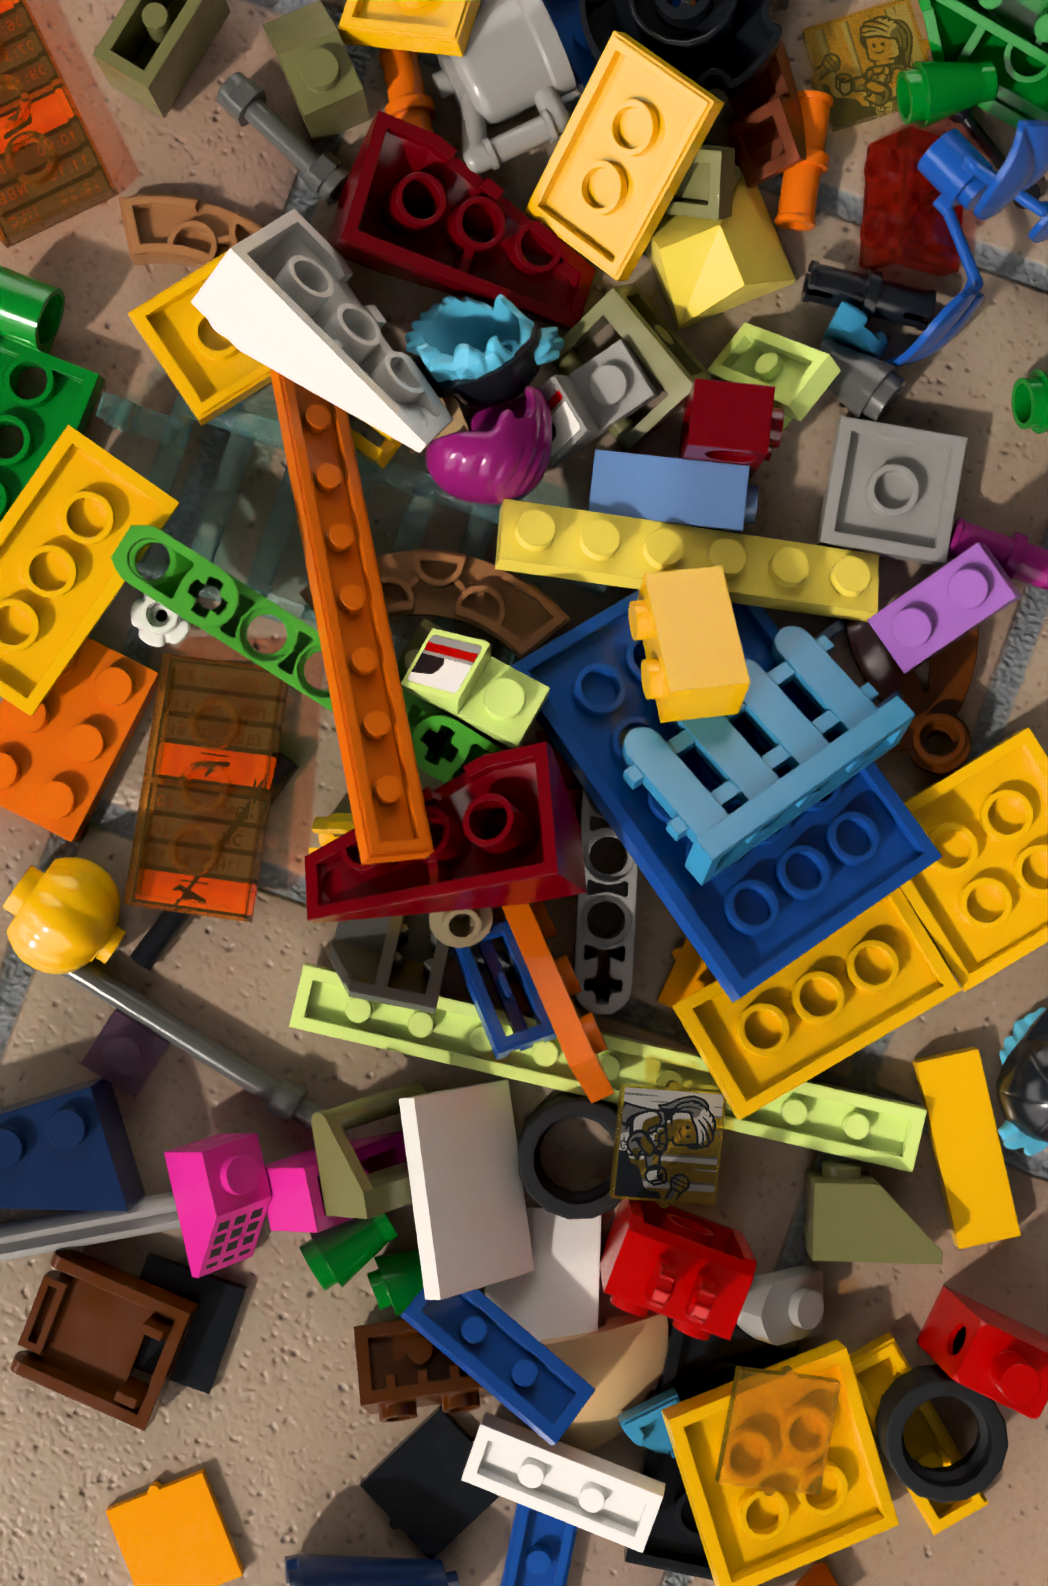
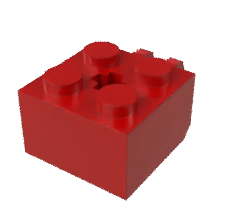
M626 1196L618 1206L600 1254L603 1291L612 1295L610 1301L613 1305L637 1316L646 1317L649 1310L673 1319L672 1325L680 1332L705 1341L709 1340L711 1334L730 1341L754 1279L757 1260L743 1232L654 1198Z

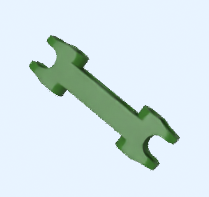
M148 525L130 526L111 556L114 567L123 580L333 712L329 688L319 689L314 687L304 676V666L307 659L312 654L322 651L317 630L158 528ZM151 543H160L167 548L170 555L168 570L162 577L155 580H147L139 573L136 558L144 546ZM213 586L220 591L222 600L217 608L206 609L200 604L201 600L198 599V595L203 588ZM273 615L284 623L287 638L284 645L278 651L262 653L251 646L248 640V628L250 623L258 616ZM402 689L417 766L438 781L445 784L465 773L463 766L482 755L504 751L440 709ZM433 730L435 733L440 731L439 734L445 738V743L441 750L432 747L428 749L423 743V737L427 731Z

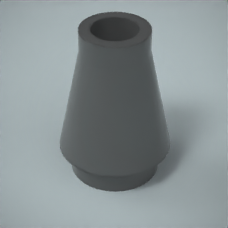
M827 337L817 349L830 354L841 370L828 388L857 419L866 417L870 421L880 422L893 407L907 383L906 380L896 374L897 366L844 346L831 337Z

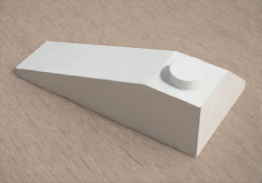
M295 208L232 246L191 303L208 319L213 329L221 336L227 338L239 351L418 453L454 420L413 359L391 348L380 330L386 323V320L375 304L363 307L347 283L353 272L343 257Z

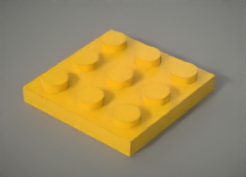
M1027 727L1020 729L966 762L955 771L948 773L903 801L942 857L899 888L957 983L965 992L1048 942V757L1030 728Z
M837 1339L661 1410L715 1586H757L899 1525L847 1348Z

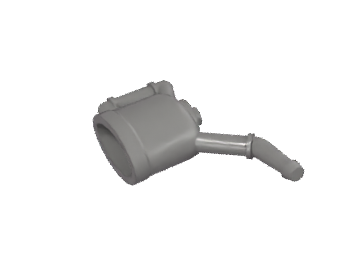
M481 0L464 56L437 54L442 70L432 74L441 98L444 99L453 95L461 109L462 161L471 171L477 174H481L491 168L495 171L500 168V164L548 141H551V143L558 141V136L563 134L570 120V115L561 97L575 91L577 87L565 49L542 0ZM537 107L539 116L492 139L487 138V126L498 125L529 109Z

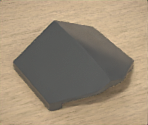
M429 913L339 921L329 960L349 997L435 1014L451 946L444 945L435 938L430 929Z

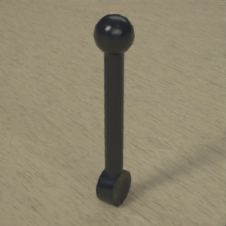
M972 107L949 117L952 122L961 123L999 171L1006 158L972 116ZM1036 183L1025 190L1037 200L1039 199L1040 188ZM1013 200L1014 205H1016L1018 208L1027 209L1017 201Z

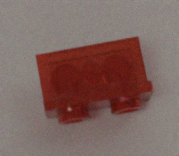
M910 126L869 144L864 166L865 185L862 224L860 227V268L876 270L897 264L939 277L959 272V254L943 215L933 206V202L941 194L917 169V165L924 153L941 136ZM960 204L954 207V210L962 227L963 207Z

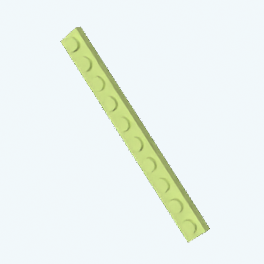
M308 962L303 964L289 1027L587 1096L570 1069L558 1038L545 1043L544 1040L534 1043L532 1048L523 1051L517 1049L510 1052L509 1056L496 1060L473 1001L440 994L434 1014L348 996L335 969ZM494 1006L505 1035H512L513 1032L503 1008ZM521 1012L527 1028L537 1025L533 1015ZM601 1031L608 1050L599 1053L598 1056L615 1092L601 1100L624 1105L625 1087L723 1095L700 1054ZM808 1080L740 1120H737L725 1097H723L722 1118H715L716 1127L913 1173L927 1110L920 1105Z

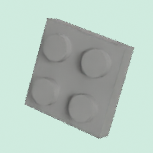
M841 416L836 425L816 545L879 554L880 557L938 567L946 564L968 437Z

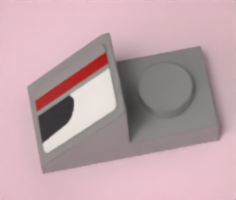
M618 340L568 376L555 374L540 389L549 403L552 418L550 463L552 466H556L659 396L636 355L624 340Z

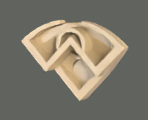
M650 1310L646 1317L633 1314L604 1319L605 1326L598 1327V1331L542 1340V1344L596 1389L560 1438L562 1443L588 1452L612 1440L624 1431L617 1415L643 1403L649 1392L656 1389L661 1378L668 1347L667 1316Z

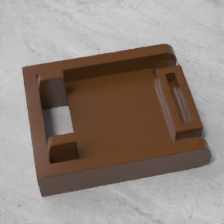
M65 1249L55 1251L50 1264L57 1270H51L44 1275L18 1345L33 1352H17L10 1369L13 1373L145 1431L155 1420L199 1304L76 1250ZM149 1336L158 1341L167 1339L150 1384L133 1377L132 1373L146 1337Z

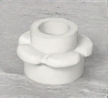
M143 593L142 599L134 601L130 612L131 623L133 626L138 627L140 639L148 645L163 647L165 643L178 644L189 634L191 630L190 622ZM160 610H165L168 615L167 619L163 622H159L156 618V614Z

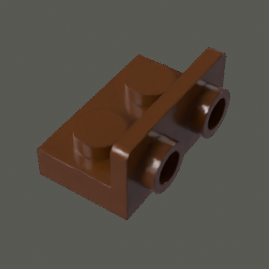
M404 1319L354 1326L360 1404L369 1414L379 1413V1422L388 1423L414 1419L418 1416L417 1407L442 1404L443 1413L471 1411L481 1407L480 1398L493 1396Z

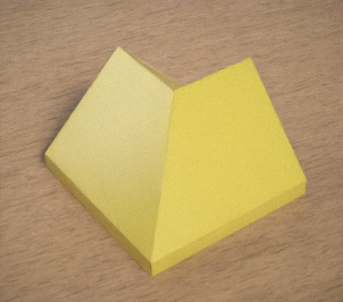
M743 176L733 188L731 217L722 220H711L664 214L645 249L678 330L791 285L796 280L758 186L747 188Z

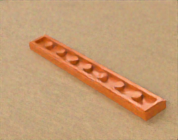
M270 369L361 865L424 859L432 854L434 849L348 412Z

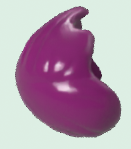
M527 386L525 388L526 396L517 398L509 403L478 411L472 417L470 431L451 433L431 441L426 449L425 459L429 474L435 483L455 498L483 505H500L504 499L520 500L529 495L541 482L551 455L552 418L549 403L543 393L536 387Z

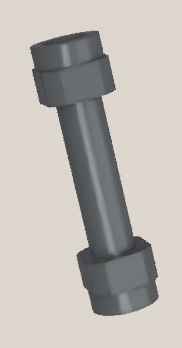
M242 72L232 74L219 89L216 97L217 103L241 127L250 123L305 174L303 180L306 187L319 199L322 198L328 205H332L340 200L343 187L350 174L343 163L330 151H326L321 155L266 104L267 98L264 90L251 78H247Z

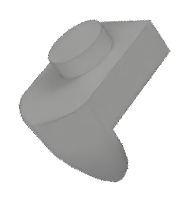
M801 1265L762 1275H754L736 1324L753 1338L776 1346L823 1334V1270Z

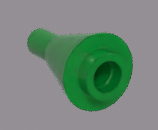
M419 1250L374 1256L378 1269L367 1273L380 1310L393 1306L396 1316H400L423 1288Z

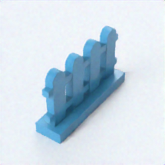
M787 626L782 628L776 634L771 647L772 658L778 666L768 673L756 662L745 659L751 683L738 714L674 721L673 724L679 731V734L667 742L655 730L648 727L634 728L624 739L621 755L624 763L629 768L624 770L622 779L632 790L641 784L646 787L672 818L667 823L666 830L676 842L685 835L693 842L684 866L701 886L898 745L916 715L898 695L878 709L873 702L876 701L879 693L869 682L859 688L829 656L835 645L825 635L815 640L801 627ZM793 681L819 709L822 715L810 722L780 688ZM743 714L773 747L772 750L762 757L759 756L731 724L732 721ZM837 729L841 736L829 743L824 737ZM694 749L720 778L723 784L709 792L680 757ZM788 764L793 770L779 778L774 772ZM738 799L742 806L729 815L724 808Z

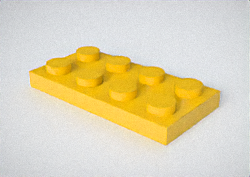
M70 425L65 428L0 522V696L29 716L35 714L126 583L116 571L111 556L130 526L148 525L162 531L180 505V502ZM153 543L144 546L139 551L136 558L137 566Z
M897 888L732 1003L716 980L672 1007L737 1120H740L960 992L962 989L900 888Z

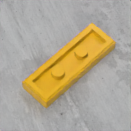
M971 1046L913 1059L912 1062L922 1106L927 1110L925 1120L954 1245L958 1249L1021 1236L979 1049Z
M890 1332L849 1354L867 1418L876 1436L875 1418L882 1395L897 1377L911 1370L910 1365ZM930 1400L917 1406L906 1420L903 1430L904 1444L910 1456L922 1466L930 1468L950 1466L962 1459L960 1452ZM907 1488L933 1535L989 1504L982 1491L967 1500L940 1503L919 1497Z

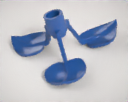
M1018 121L1011 150L998 172L993 169L992 164L957 128L943 134L924 153L917 165V169L941 194L933 202V206L944 217L965 269L967 282L962 292L957 294L939 312L919 338L902 355L885 360V362L901 367L918 362L936 353L964 328L985 300V295L981 292L984 282L954 207L961 204L966 211L974 208L973 214L978 220H987L1000 213L1015 200L1034 214L1042 217L1028 233V237L1034 243L1048 240V201H1039L1025 191L1039 181L1048 171V121Z

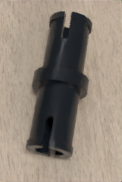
M812 260L809 264L808 272L811 273H806L801 291L802 302H813L838 308L841 302L845 303L846 301L868 315L867 322L873 317L914 327L919 331H924L927 328L928 320H925V318L931 319L936 302V290H925L883 279L882 272L868 269L865 274L821 264L815 260Z

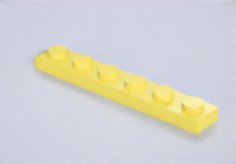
M504 499L500 508L495 569L640 590L643 575L646 573L722 566L731 603L868 622L867 620L878 613L879 554L512 499Z

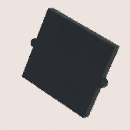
M149 1253L146 1257L140 1279L199 1304L170 1381L209 1394L212 1390L247 1286L213 1274L194 1278L191 1275L190 1266ZM147 1336L134 1368L153 1374L167 1339L158 1341Z
M441 1405L360 1482V1486L390 1517V1527L392 1529L401 1528L429 1559H434L500 1496L461 1480L476 1436L471 1438L448 1413H443Z

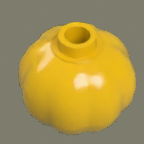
M77 857L54 859L45 873L31 865L2 907L15 915V918L6 930L13 950L23 962L44 973H72L91 962L94 957L105 964L126 933L125 930L116 925L119 921L121 897L116 883L111 875L102 867L87 859Z

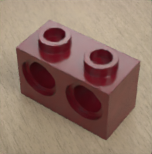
M695 378L683 410L678 458L750 466L749 478H752L763 461H770L773 448L778 449L780 446L784 409L773 407L775 386Z

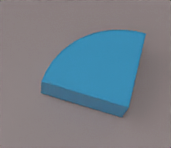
M846 301L845 303H840L821 337L823 340L831 337L844 346L880 360L888 346L885 333L881 331L875 334L866 329L864 326L868 320V315Z
M674 1387L617 1415L622 1429L635 1444L653 1452L671 1455L672 1458H675L661 1413L662 1409L681 1402Z

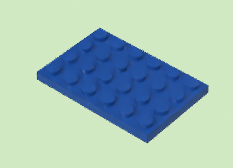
M637 590L510 667L550 687L549 695L536 720L733 1003L939 860L942 855L873 762L701 886L684 866L693 842L687 835L676 842L666 830L667 823L672 818L643 784L632 790L622 779L624 770L629 767L622 759L621 750L626 735L632 729L638 727L651 728L665 742L679 734L673 722L660 723L656 700H647L643 692L641 663L643 659H646L643 641H634L632 638L628 616L630 601L638 599L640 590ZM731 603L744 658L756 662L768 673L778 666L772 658L771 647L779 629L763 607ZM793 681L780 688L810 722L822 715L819 709ZM744 714L731 722L760 757L773 749L770 743ZM835 729L824 738L831 743L840 737L841 734ZM694 749L680 757L709 792L723 784L720 778ZM786 764L774 773L779 778H782L793 769ZM736 799L726 806L724 810L730 815L741 807L742 804Z

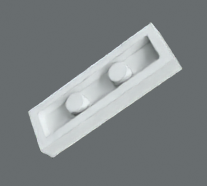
M485 1412L461 1479L641 1553L644 1551L661 1505L666 1485L663 1482L560 1441L551 1446L536 1432Z

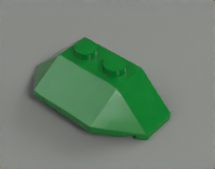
M918 0L921 12L923 13L934 61L977 63L991 60L994 63L998 77L996 99L977 105L978 107L1016 129L1019 120L1048 121V0Z

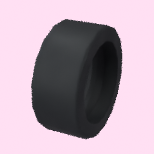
M562 1092L542 1101L526 1119L518 1140L519 1175L529 1196L547 1212L566 1219H593L614 1209L625 1198V1196H615L623 1112L612 1102L599 1100L591 1104L587 1096L569 1092ZM585 1117L598 1122L609 1132L615 1145V1162L610 1175L600 1185L587 1191H569L558 1187L547 1177L541 1164L540 1148L545 1135L555 1124L567 1118ZM633 1148L632 1152L638 1157V1148ZM630 1158L631 1163L639 1168V1160Z
M938 1364L917 1366L897 1377L882 1395L875 1418L878 1444L898 1480L917 1496L940 1503L967 1500L988 1488L1002 1470L1008 1449L1006 1421L995 1401L951 1379ZM942 1396L959 1398L972 1409L977 1418L978 1434L975 1444L964 1458L950 1466L936 1468L922 1466L910 1456L905 1447L903 1430L906 1420L917 1406L931 1398Z

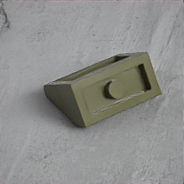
M635 283L612 287L563 337L565 346L559 351V358L551 361L562 375L568 376L585 364L576 350L610 323L669 395L637 425L628 416L608 430L626 453L633 450L684 408L695 378L714 380Z
M411 1083L321 1110L312 1115L311 1125L326 1216L370 1219L412 1203L407 1161L366 1175L344 1131L401 1113L400 1098L426 1094L425 1089L420 1083Z

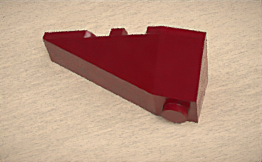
M378 110L343 187L327 242L344 259L377 272L461 298L467 295L477 301L481 300L491 307H494L496 297L502 294L521 312L533 315L537 321L571 330L582 318L596 269L539 220L532 221L502 195L504 190L489 177L483 179L480 175L471 171L455 155L457 150L440 135Z

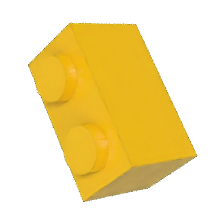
M713 566L644 574L638 599L629 603V626L633 640L643 641L646 659H643L641 663L643 692L647 700H656L660 723L738 714L751 682L723 567Z

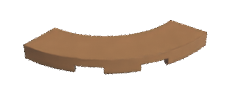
M139 194L118 197L130 258L135 266L169 263L199 269L264 227L240 212L236 214L219 206L201 202L199 198L174 194Z
M414 549V551L393 552L376 556L388 620L412 616H435L466 623L498 640L519 661L535 652L571 622V619L562 609L532 583L512 571L495 569L494 564L467 556L466 554L445 550ZM308 585L299 592V595L314 612L310 585Z

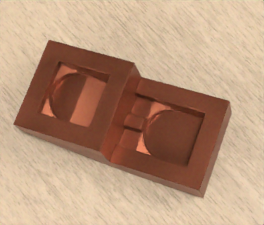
M781 38L778 51L763 74L741 94L732 99L728 98L736 121L728 125L726 129L732 146L735 148V155L747 188H754L806 159L805 132L799 97L790 62Z

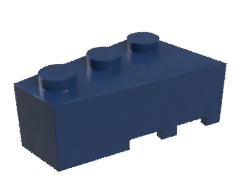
M109 1075L0 1108L1 1209L129 1212L145 1195Z

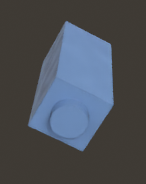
M595 449L588 511L740 534L743 531L744 523L753 524L755 521L758 485H748L750 469L748 465Z

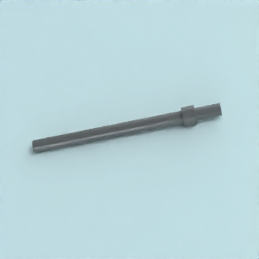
M89 962L72 973L61 974L268 1103L265 1110L284 1122L288 1123L292 1118L312 1131V1115L315 1112L325 1110L305 1097L308 1091L287 1077L281 1082Z

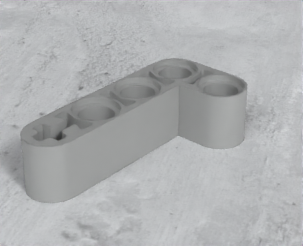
M582 786L580 827L587 893L576 895L573 970L580 983L582 992L575 995L580 1004L588 1011L604 1015L621 1009L629 1000L632 990L638 866L625 847L624 863L616 871L603 873L597 871L592 866L589 854L593 844L602 837L610 836L618 840L619 838ZM603 901L615 903L622 911L621 926L616 932L606 936L593 933L588 928L586 920L592 906ZM586 944L603 950L622 946V955L620 957L608 953V971L611 978L619 980L618 986L608 987L606 997L597 998L593 987L584 985L585 978L591 979L596 977L598 966L596 952L584 955V946Z

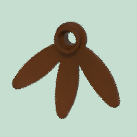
M845 619V633L851 654L866 683L869 682L879 693L877 698L883 702L899 690L904 697L902 699L903 702L916 714L899 744L887 753L907 751L911 761L919 769L930 774H947L961 767L970 753L971 735L968 727L957 717V714L963 706L974 674L978 653L979 627L930 659L928 691L924 692L914 671L903 673L869 622ZM933 735H943L950 741L951 747L943 754H934L927 748L926 741Z

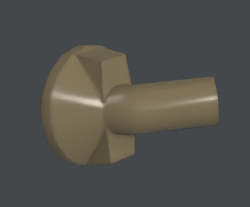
M492 908L429 913L430 929L435 938L444 945L454 948L473 946L481 942L489 933L493 924Z

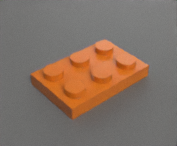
M88 636L34 715L29 716L3 698L0 704V806L70 842H78L147 709L163 674Z

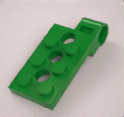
M1 265L0 431L9 426L19 427L24 436V443L20 452L14 457L8 459L0 458V522L65 428L70 425L84 435L105 383V379L100 374L49 355L64 313L65 297L63 291L60 288ZM31 368L44 369L47 376V385L43 393L34 399L20 398L17 391V382L21 374Z

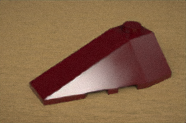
M546 741L482 755L463 766L465 773L435 790L429 786L424 788L422 793L434 852L427 858L361 865L355 828L305 856L307 921L316 924L522 905L587 893L581 827L552 746Z

